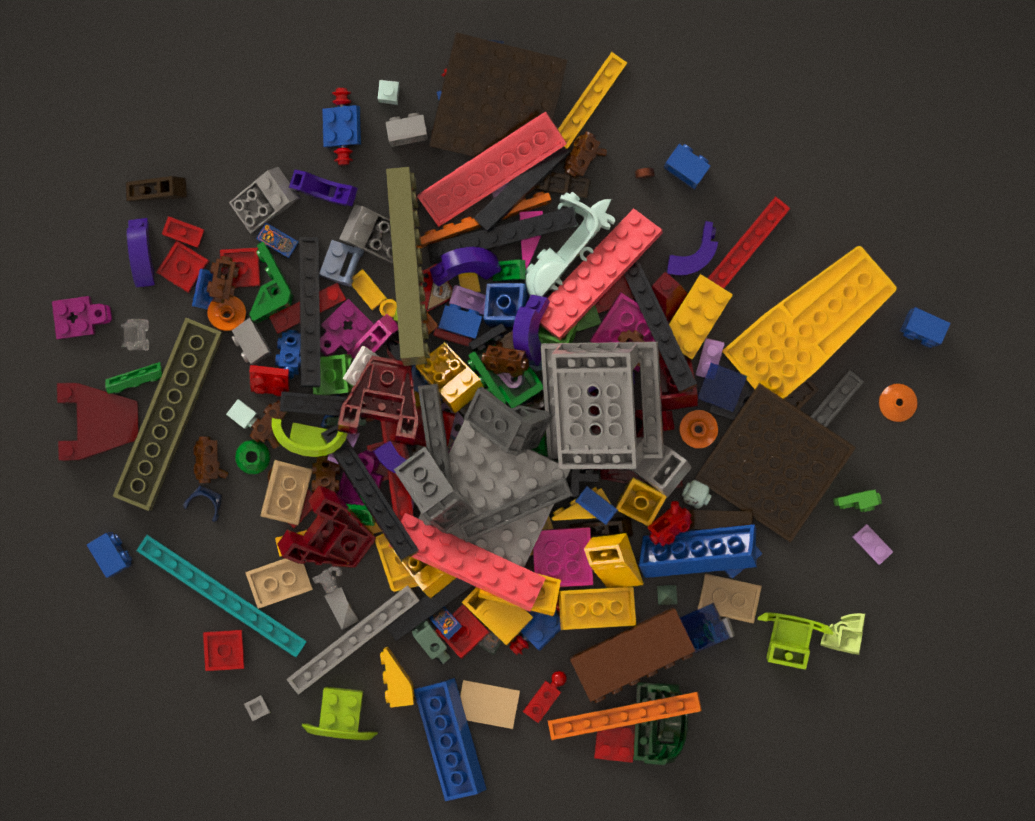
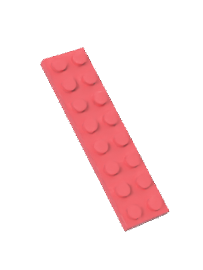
M545 111L419 193L417 197L437 226L440 227L564 147L567 143Z
M633 208L593 250V254L590 253L586 257L587 261H583L562 282L563 285H560L558 290H555L548 297L550 303L540 321V325L561 341L663 234L662 229Z
M407 513L404 514L401 523L419 550L417 554L411 557L529 612L531 611L544 584L545 577L470 542L466 543L465 540L450 533H442L435 526L425 525L422 520Z

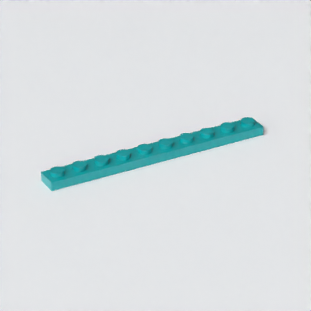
M146 535L136 550L294 657L298 656L307 641L151 536Z

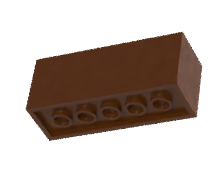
M672 607L569 658L590 702L594 700L597 703L605 699V695L610 692L616 694L622 691V686L628 683L630 686L640 682L639 678L645 675L651 677L657 674V669L664 667L667 669L674 666V661L680 658L684 661L692 657V652H695V649L676 609Z

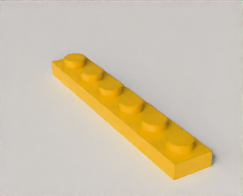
M613 52L610 53L558 128L567 143L564 146L567 149L627 65L626 61Z

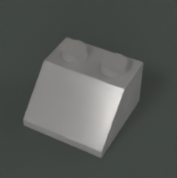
M419 113L409 114L408 118L403 119L399 116L392 117L386 122L391 147L428 140L424 116L419 115Z
M251 318L245 320L232 330L234 335L231 337L236 346H241L243 350L241 355L246 363L250 362L251 365H254L272 354L257 325Z

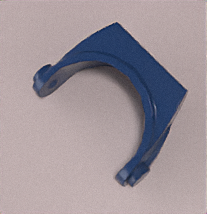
M199 485L194 493L185 500L183 504L184 509H187L193 498L201 495L206 496L214 504L215 514L212 521L215 522L219 518L218 511L222 495Z

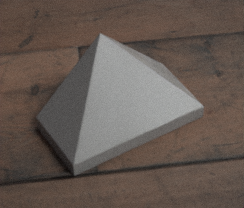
M342 587L324 596L342 630L359 621Z

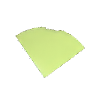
M857 613L841 617L840 622L834 626L833 624L829 626L833 635L824 633L820 645L859 655L865 614Z

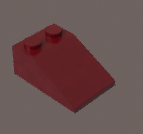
M660 355L661 410L666 411L698 406L696 387L679 394L663 357ZM684 355L685 360L694 376L691 359Z

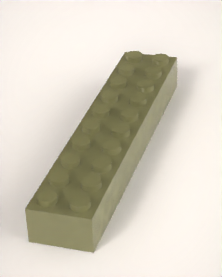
M409 167L386 169L400 357L404 366L427 364V358H430V349L428 342L425 343V339H429L426 323L424 324V320H427V311L425 304L422 305V302L426 301L423 285L421 286V283H424V273L422 266L419 267V264H423L422 252L418 248V245H421V236L419 229H416V227L420 226L417 210H415V208H418V198L416 191H413L417 189L415 174L411 173Z
M185 318L113 497L147 511H152L224 335L223 332Z

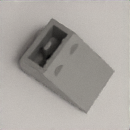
M276 167L267 170L232 199L229 204L251 234L289 208L300 197L295 190L289 188V181L280 168Z
M355 204L339 239L393 263L390 219L364 206Z
M663 444V458H643L637 469L630 470L668 498L692 467L686 459Z

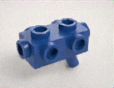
M288 330L287 333L282 332V338H278L277 349L281 350L280 355L276 354L275 365L282 369H289V379H293L294 374L299 375V367H301L300 334L296 330Z

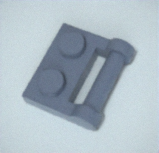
M332 240L319 277L351 287L354 272L360 257L364 254V250ZM349 253L353 256L346 275L343 277L340 276V273Z

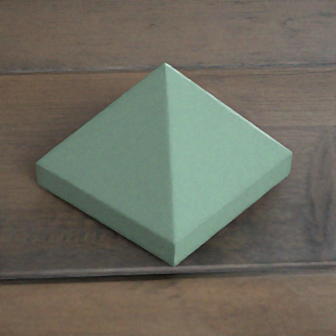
M676 585L657 586L658 605L677 604Z

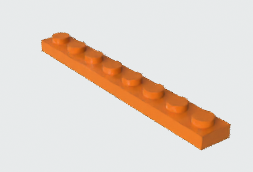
M544 192L536 193L533 195L534 198L528 200L524 198L502 220L518 215L520 212H527L550 204L549 192L545 194ZM467 217L462 219L459 224L454 225V223L443 226L442 230H429L421 237V245H418V248L421 249L428 244L481 228V226L474 218Z
M693 692L548 721L551 740L700 712L702 708L699 693Z

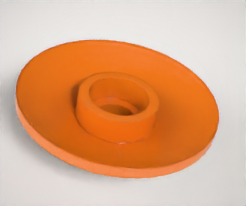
M235 296L230 297L229 301L225 300L224 303L212 301L207 311L208 319L215 328L222 331H232L244 322L246 308L243 302ZM228 313L230 317L225 318L223 315Z
M893 384L885 388L881 393L879 408L887 419L894 422H902L912 417L915 413L917 397L910 387L904 384ZM897 399L902 400L903 403L901 406H898L896 404Z
M691 411L684 416L680 423L681 438L690 447L705 448L712 444L717 437V422L706 411ZM696 426H700L702 428V431L700 433L695 432Z

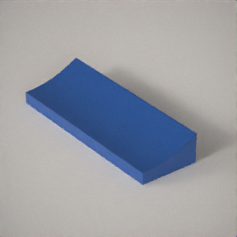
M754 524L680 532L675 536L673 543L665 544L663 547L659 543L655 545L650 540L649 535L643 536L639 567L644 578L757 567V529Z
M455 678L414 689L445 801L479 794L487 790Z

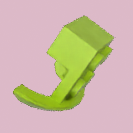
M272 418V429L277 441L289 451L302 456L320 457L331 454L342 446L348 433L338 431L336 437L326 445L321 437V433L328 429L293 423L290 438H288L282 429V420Z
M766 612L757 619L766 622L774 621L766 659L768 662L806 670L810 654L809 644L812 630L815 629L825 634L833 635L828 625L797 616Z
M325 687L323 690L319 727L311 724H302L307 733L326 737L371 740L378 734V732L371 731L358 732L364 692L360 690Z

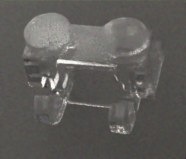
M128 319L127 323L121 324V328H124V343H122V347H127V350L131 351L149 349V340L146 339V331L149 329L148 320Z
M333 566L322 571V574L314 577L313 581L316 584L321 583L328 594L338 589L336 575L341 576L342 570L338 566Z

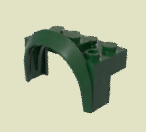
M642 681L637 683L636 704L683 694L679 690V684ZM688 714L660 719L658 737V720L635 724L633 760H642L646 764L657 765L675 762L686 741ZM660 741L674 742V743H673V744H666V743H661Z

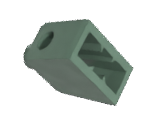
M428 619L412 630L414 638L431 659L436 657L441 664L449 660L450 656L445 651L447 649L446 643L435 631V628ZM437 643L436 646H434V647L431 646V644Z

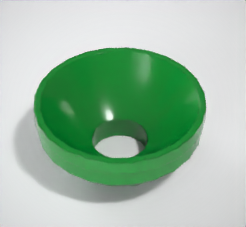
M255 440L243 442L238 447L235 456L238 467L243 472L253 475L263 472L268 467L271 457L268 447L263 442L259 441L258 443ZM250 451H254L257 454V460L253 463L248 462L246 459V455Z

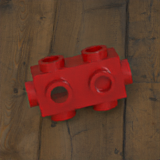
M672 501L671 508L647 527L651 534L649 535L650 540L655 545L659 543L662 547L665 544L673 543L675 536L680 532L688 531L692 523L690 519L692 515L685 507L682 509L678 501Z

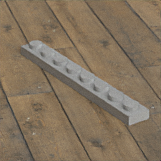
M407 585L286 680L299 695L419 602L420 599L410 586Z

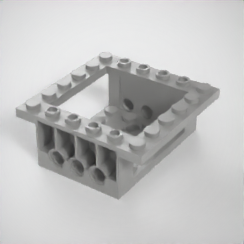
M658 342L541 344L545 411L553 415L546 429L548 458L558 459L559 469H637L643 458L664 457ZM638 363H640L644 437H636L632 370ZM589 387H596L599 394L592 396L589 393ZM597 406L600 414L593 415L590 412V407ZM598 425L601 433L594 434L591 431V426Z

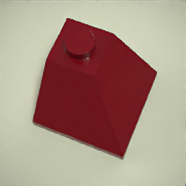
M664 272L651 288L668 323H670L688 293L668 273Z

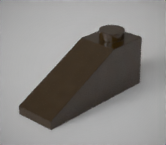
M168 176L126 182L127 201L187 197L186 178Z
M631 517L611 518L607 525L600 520L569 524L570 528L590 527L591 538L627 533L628 538L633 536Z

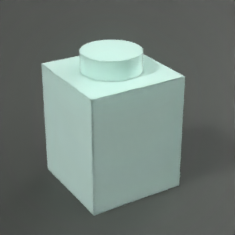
M380 80L378 102L398 105L399 82Z
M238 399L226 415L244 429H247L248 426L251 428L257 420L256 416L258 413Z

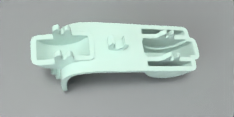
M566 192L564 195H561V203L557 209L560 210L563 206L567 208L574 207L575 212L582 215L584 220L557 253L551 248L547 251L543 249L537 256L538 262L535 265L531 263L525 270L527 274L525 276V284L529 296L544 297L549 290H558L555 284L558 286L563 285L560 277L579 254L583 261H587V258L583 256L585 251L593 254V249L586 247L601 228L610 230V224L614 225L615 218L606 213L611 199L598 201L590 208L579 202L580 198L573 192L570 194Z

